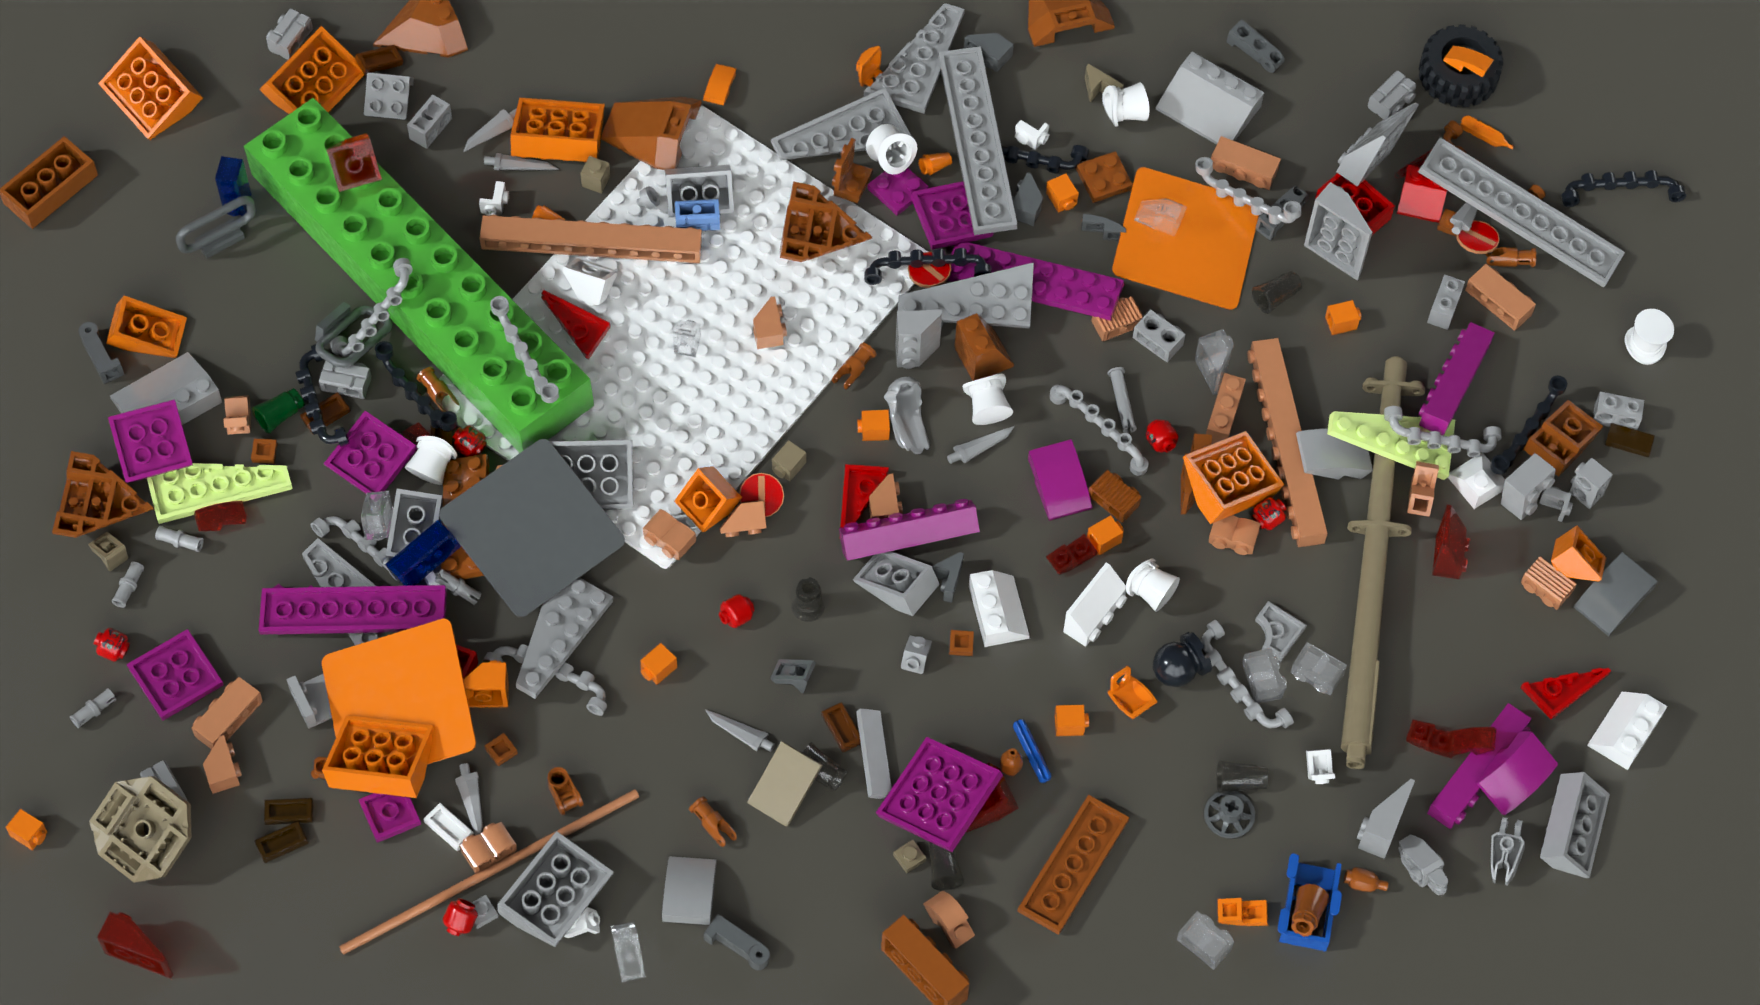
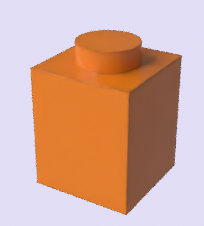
M1067 174L1047 181L1046 194L1058 213L1063 210H1071L1077 205L1079 193Z
M1353 300L1327 307L1325 318L1331 334L1336 335L1357 330L1361 320V312L1358 307H1355Z
M889 410L862 411L861 419H857V431L862 433V441L889 440Z
M1110 515L1088 528L1087 540L1098 555H1101L1122 543L1124 529L1120 522H1115Z
M662 643L640 660L641 674L648 681L652 680L656 685L677 668V658Z
M1084 705L1056 706L1054 714L1056 736H1084L1085 727H1089V714L1084 713Z
M22 809L16 813L6 826L12 838L32 851L46 838L47 830L44 824Z

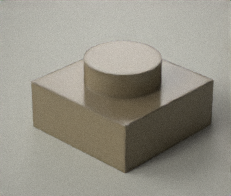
M914 840L909 841L893 852V856L906 873L926 862V856Z

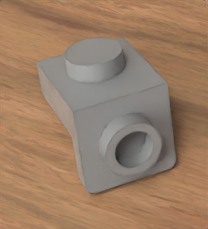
M1551 487L1548 490L1544 489L1539 504L1561 510L1558 517L1560 522L1563 521L1565 515H1570L1573 503L1569 502L1571 493L1564 492L1557 487Z
M910 635L904 649L901 669L923 674L932 641Z

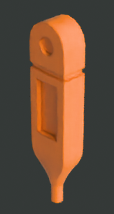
M1464 116L1462 118L1460 126L1464 131L1471 133V135L1494 147L1514 148V146L1506 141L1501 132L1477 121V119L1471 116Z

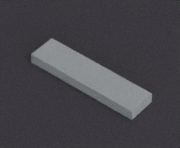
M860 708L856 713L868 798L885 799L892 788L881 712Z

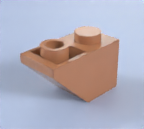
M775 296L769 298L753 319V332L757 349L783 345V337L787 336L786 325L780 321V317H783L781 304L776 303Z
M888 474L869 496L870 519H884L894 513L903 514L902 502H897V495H900L899 482H894L893 474Z
M763 500L739 503L720 527V533H725L726 537L739 536V531L747 530L748 534L762 533L761 529L766 528Z
M224 735L219 736L203 763L212 794L239 786L238 777L242 776L238 762L233 763L231 756L235 755L232 742L227 743Z

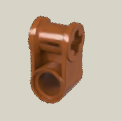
M562 767L551 769L547 777L548 787L560 814L565 815L566 811L576 806H584L582 798L568 772ZM556 778H562L564 779V782L561 784H555L553 783V780Z

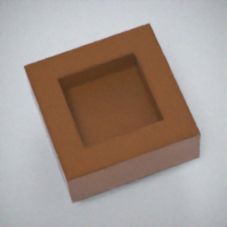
M1445 208L1437 230L1456 237V234L1452 232L1454 224L1450 222V219L1457 212Z
M254 438L251 454L252 463L275 464L277 440Z
M951 630L949 655L972 656L974 631Z
M505 733L484 745L485 750L498 767L518 754L517 749Z

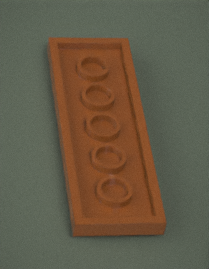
M487 454L452 459L448 462L443 479V507L489 475V457ZM442 522L441 570H445L457 579L484 576Z
M1088 795L1018 907L1017 912L1059 935L1127 825L1129 817Z

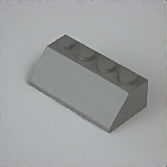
M1585 772L1560 775L1540 858L1554 869L1590 878L1610 794Z

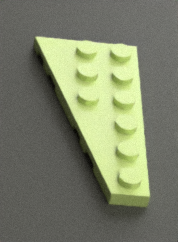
M1338 411L1330 414L1328 435L1414 469L1416 461L1439 465L1437 478L1445 480L1449 477L1452 453L1447 451V445L1441 444V447L1438 449H1429L1427 441L1423 440L1418 445H1409L1407 437L1394 432L1390 422L1386 421L1384 415ZM1402 416V420L1398 421L1404 428L1418 427L1421 431L1431 432L1419 426L1422 417ZM1452 419L1444 436L1454 435L1455 420Z
M193 463V466L147 478L159 524L293 489L287 466L282 465L244 467L242 464L223 466V464Z

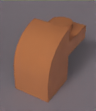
M250 396L226 397L224 399L226 412L224 428H227V435L250 433Z
M1416 461L1409 490L1407 513L1430 517L1439 465Z
M941 891L923 903L933 923L942 927L953 948H958L975 936L967 921V914L950 894Z

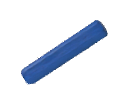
M1020 719L1014 722L1013 728L1039 782L1045 783L1049 781L1051 773L1025 720Z

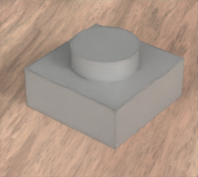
M486 895L472 902L478 912V917L474 923L477 929L498 918V913Z

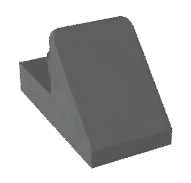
M962 552L932 566L936 577L943 579L940 589L941 592H944L943 601L951 603L953 601L963 565L964 553Z
M779 659L770 679L775 684H793L801 693H804L816 662L814 660Z

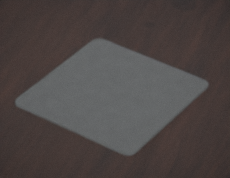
M546 439L536 441L446 504L439 512V517L511 611L518 617L527 616L612 555L625 543L624 535L551 442Z

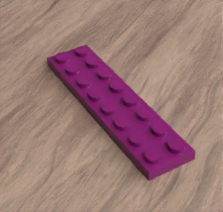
M968 242L956 244L951 254L954 255V250L957 248H964L967 250V254L981 256L992 267V272L1034 263L1033 302L1110 321L1124 286V280ZM952 263L951 275L947 281L955 282L974 277V267L977 264L967 263L964 266H957Z
M446 585L262 588L259 633L260 635L400 632L439 619H445L447 588Z

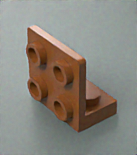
M851 138L848 145L845 144L843 146L841 159L837 158L834 165L836 174L832 181V186H834L833 196L858 203L872 176L873 169L853 163L856 139Z

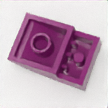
M1072 439L1029 451L1028 461L1049 521L1092 509L1087 484Z
M1520 731L1508 748H1501L1476 784L1501 814L1506 815L1525 801L1549 777L1558 763L1533 732Z

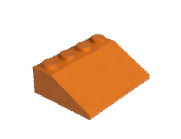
M321 26L259 90L288 114L312 98L329 112L365 74L355 58Z
M139 37L98 83L149 140L188 115L203 99L202 95L153 42L143 37Z
M519 98L511 131V156L583 161L585 163L589 156L598 159L605 104Z
M1247 431L1186 454L1183 457L1197 506L1210 524L1256 506L1267 497L1272 498L1285 485Z
M346 715L322 769L329 788L417 798L425 779L434 726Z

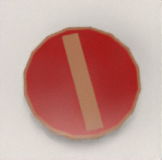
M1473 220L1469 231L1461 230L1456 235L1461 247L1475 254L1493 252L1500 240L1499 234L1494 227L1477 220Z
M924 252L923 256H932V252ZM926 264L920 268L908 266V274L912 282L925 288L944 284L950 278L952 271L951 264H945L942 267H935L933 264Z
M752 474L745 479L740 487L739 494L742 496L740 503L763 500L765 517L772 516L783 504V486L771 474Z

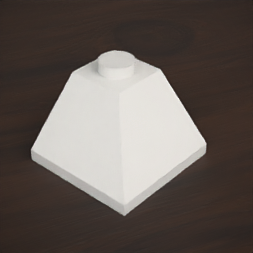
M578 258L563 268V273L578 299L584 300V303L590 306L600 305L606 300L618 271Z
M1483 453L1449 472L1448 477L1473 509L1503 492L1504 477L1492 472L1490 468L1491 462Z

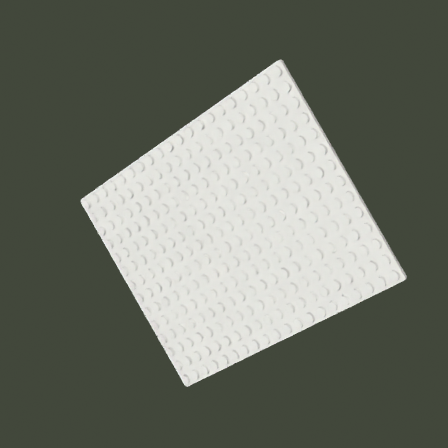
M703 105L700 106L696 120L689 119L680 142L682 157L677 168L730 165L734 213L720 214V230L702 231L700 263L554 254L512 299L591 380L594 406L548 441L633 440V508L603 510L624 535L625 542L663 569H669L677 559L668 558L662 552V548L648 544L644 539L643 527L662 509L672 515L677 521L688 526L696 533L697 537L701 530L674 502L696 470L702 467L714 466L737 491L745 479L749 477L832 381L833 376L845 361L858 351L859 345L863 342L865 343L898 305L899 295L908 293L915 285L909 278V265H901L897 269H892L889 266L880 267L882 281L876 285H870L864 281V271L870 267L873 261L878 258L888 257V253L893 250L901 252V257L910 256V252L916 249L921 250L923 253L928 252L853 202L833 196L834 190L788 160H780L777 153ZM640 161L585 221L593 223L607 222L609 224L628 223L640 226L647 224L655 227L672 226L676 228L675 217L669 218L665 170L655 169ZM793 181L817 187L821 191L820 194L828 201L834 202L857 223L856 225L864 233L867 231L872 236V239L804 262L780 258L783 227ZM647 186L654 188L659 196L660 204L653 209H648L645 206L639 207L637 204V199L640 198V190ZM578 258L618 271L606 300L600 305L590 306L576 296L563 273L564 266ZM543 290L610 323L611 328L589 360L585 358L541 299ZM775 296L776 303L781 304L783 317H780V321L786 325L787 336L783 337V345L757 349L753 332V319L769 298ZM443 374L439 380L444 381L460 405H457L449 395L444 397L442 405L446 411H452L457 415V426L464 429L467 425H472L485 434L486 446L507 461L518 455L519 452ZM426 392L423 396H428L430 398V402L435 410H440Z

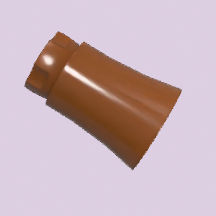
M1305 884L1297 890L1296 905L1291 924L1292 930L1302 936H1310L1313 930L1317 928L1320 917L1329 903V895L1322 887L1315 884Z

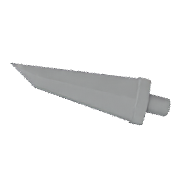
M505 109L499 111L494 118L467 140L463 152L512 129L516 109L510 113Z
M496 153L495 157H484V165H492L494 170H559L545 161L504 155L502 153Z
M1466 202L1450 219V222L1454 224L1452 232L1458 235L1461 230L1469 231L1478 209Z
M1014 426L953 447L955 452L947 456L949 463L952 464L958 460L964 463L970 461V459L1007 438Z
M706 710L713 723L750 746L753 750L758 751L762 747L770 752L773 751L775 743L767 740L768 733Z
M464 763L459 766L461 776L455 778L476 836L481 834L483 828L478 783L479 776L478 772L470 773L469 764Z

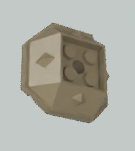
M155 776L115 782L89 821L91 830L94 833L98 855L134 883L166 877L192 838L191 804ZM145 824H147L149 827V832L147 835L144 832Z

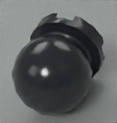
M1193 632L1181 635L1180 642L1173 641L1164 644L1156 651L1152 669L1157 679L1164 685L1171 687L1184 686L1195 678L1196 673L1203 676L1212 671L1210 658L1205 659L1201 651L1204 645Z

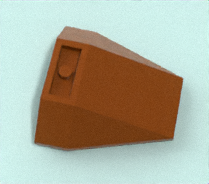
M1029 0L1028 32L1034 47L1054 43L1056 32L1092 25L1094 33L1115 29L1109 9L1101 0Z
M680 96L616 102L608 117L601 140L655 169H675L678 167L682 157L680 142L689 119L696 120L702 101Z

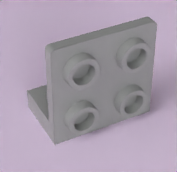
M367 73L364 115L407 119L409 88L413 86L414 77Z
M324 674L300 683L296 676L286 679L289 690L308 729L332 719Z

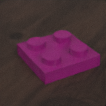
M909 168L896 175L884 171L867 184V189L897 216L913 204L911 199L913 191L929 188Z
M373 793L358 799L377 843L421 825L410 797Z

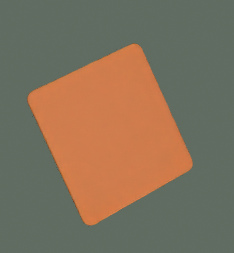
M1141 167L1135 174L1123 222L1126 233L1121 232L1112 271L1116 276L1233 310L1239 303L1259 215L1252 214L1251 206L1247 204L1241 207L1236 206L1233 197L1229 195L1225 198L1218 197L1216 195V188Z
M439 619L329 653L323 657L322 669L336 737L346 715L433 725L434 733L428 764L470 752L475 748V733L454 632L449 620Z

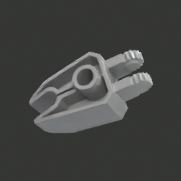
M1502 817L1500 831L1491 836V874L1493 883H1496L1498 871L1504 867L1507 870L1505 885H1508L1513 879L1525 849V842L1520 836L1523 821L1517 820L1514 828L1515 833L1511 835L1506 834L1509 823L1508 818Z
M1410 834L1399 841L1400 847H1398L1401 861L1409 871L1413 881L1418 883L1420 887L1428 885L1436 895L1442 896L1445 894L1448 878L1443 872L1444 861L1441 856L1436 854L1423 839Z

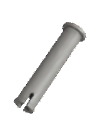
M1115 367L1108 371V376L1111 377L1123 433H1129L1128 428L1130 427V432L1132 433L1136 431L1137 427L1124 378L1125 369L1123 367Z

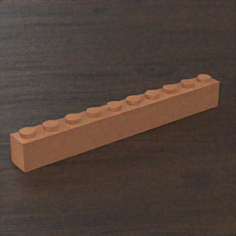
M483 215L480 243L481 249L700 263L702 229L693 227L674 228L672 226L655 227L647 224L640 226L628 223H593L583 220H546L538 217L531 219L519 216L500 217L498 215Z
M1279 339L1252 341L1251 349L1247 352L1248 361L1250 364H1253L1252 377L1254 383L1258 384L1257 398L1263 404L1262 418L1268 424L1266 432L1268 440H1272L1273 444L1271 453L1273 460L1277 461L1276 473L1285 484L1281 488V495L1283 500L1287 501L1286 515L1288 520L1291 519L1292 538L1293 540L1296 539L1298 547L1325 544L1328 533L1313 475L1304 472L1296 433L1302 430Z

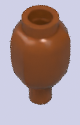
M1011 748L1002 754L1000 768L1006 775H1016L1023 767V760L1021 754L1015 748Z
M1355 867L1352 870L1347 869L1345 872L1344 883L1348 884L1351 889L1362 892H1373L1377 889L1387 891L1388 882L1379 880L1378 876L1370 870Z

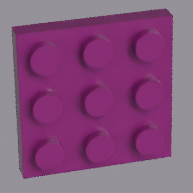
M963 181L911 193L912 202L931 250L993 237V233L974 235Z
M175 399L108 417L126 483L193 466Z
M364 411L347 433L349 444L341 447L338 444L324 462V465L377 502L418 448L376 417Z
M188 629L126 664L162 721L224 686L223 681Z

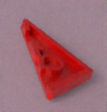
M543 290L541 299L585 358L589 360L611 328L610 323Z
M845 464L840 528L848 523H856L869 504V496L888 475L889 467Z
M1608 667L1592 669L1591 672L1582 674L1575 672L1560 675L1557 678H1544L1543 681L1530 684L1529 682H1524L1521 685V689L1552 720L1607 677L1611 670Z

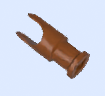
M1500 247L1496 248L1491 254H1485L1488 257L1486 262L1491 266H1536V248L1518 250L1517 248Z
M864 342L861 343L858 351L853 356H850L835 373L832 382L836 383L843 375L851 374L844 384V389L847 390L864 371L867 362L871 358H875V350L870 345Z
M427 367L420 371L416 379L424 384L428 395L442 412L446 411L442 401L447 395L457 405H460L444 381L439 380L435 375L433 367Z
M700 797L690 806L689 811L697 815L702 821L701 825L718 845L724 847L726 844L725 839L718 830L726 833L733 841L737 839L736 832L718 811H714L707 803L706 797Z

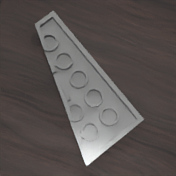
M944 3L929 19V23L923 29H920L916 37L911 42H908L889 63L887 69L876 77L875 82L870 87L868 86L864 90V96L886 88L894 105L924 114L941 73L939 52L950 51L963 18L964 9Z
M883 88L771 139V143L780 160L840 154L845 144L848 145L851 138L856 139L854 152L867 151L866 142L869 135L875 128L883 124H892L901 133L909 136L911 134L886 88Z
M1034 263L901 294L898 297V311L942 309V322L957 323V321L977 313L990 326L1029 329Z
M319 538L302 553L303 559L320 587L376 586ZM397 632L348 633L354 645H358Z
M578 578L543 603L516 681V688L536 699L613 603V596Z

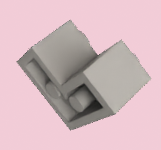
M1534 453L1505 479L1501 505L1520 520L1527 514L1529 516L1532 515L1538 507L1537 499L1544 489L1548 490L1554 484L1556 469Z

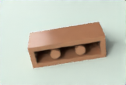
M1222 136L1211 156L1215 171L1231 175L1237 180H1244L1258 188H1265L1267 190H1270L1281 162V158Z
M1487 264L1468 280L1465 289L1466 292L1514 331L1532 316L1536 305L1529 296L1520 292L1512 282L1504 279L1496 269L1489 267Z
M1224 373L1206 434L1212 435V444L1229 438L1242 397L1245 378Z
M240 677L234 682H230L226 686L224 693L211 702L205 714L196 718L192 727L194 736L210 749L213 748L219 736L224 735L227 741L263 702L260 692Z

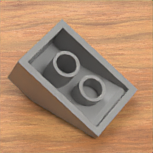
M404 489L396 490L386 551L387 557L432 563L440 520L439 512L443 501L442 495Z
M891 551L873 555L853 579L856 584L895 610L914 616L939 586V581L931 565Z
M1408 780L1373 809L1370 818L1364 817L1356 838L1361 840L1358 849L1385 859L1415 780Z

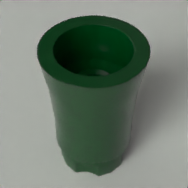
M293 388L287 392H282L264 403L253 406L252 412L260 427L270 434L278 425L297 413L304 406V401L299 392Z

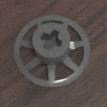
M1224 790L1215 793L1208 799L1204 809V818L1207 826L1215 834L1224 838H1238L1245 835L1252 828L1255 821V810L1251 801L1242 793ZM1225 796L1220 804L1214 802L1216 798ZM1245 803L1248 805L1251 815L1243 813ZM1211 805L1214 809L1218 810V813L1209 818L1208 810ZM1222 819V830L1219 831L1212 825L1211 822H1216ZM1239 819L1250 820L1244 830L1239 823ZM1229 823H1233L1238 833H1225Z

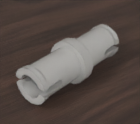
M159 526L155 534L156 540L165 541L173 544L174 547H184L196 552L201 551L204 543L203 538L188 535L183 530L175 531L163 526Z
M138 562L130 563V567L125 576L120 579V586L112 599L114 605L121 608L126 606L131 593L137 588L136 583L144 571L143 565Z
M443 569L439 571L441 575H437L435 578V582L446 585V588L451 590V594L454 596L459 595L473 605L478 602L475 599H480L481 597L480 591L465 584V580L462 578L457 579Z
M107 688L92 701L88 700L83 708L70 716L72 723L77 728H80L92 717H98L101 714L100 711L117 700L114 697L115 695Z

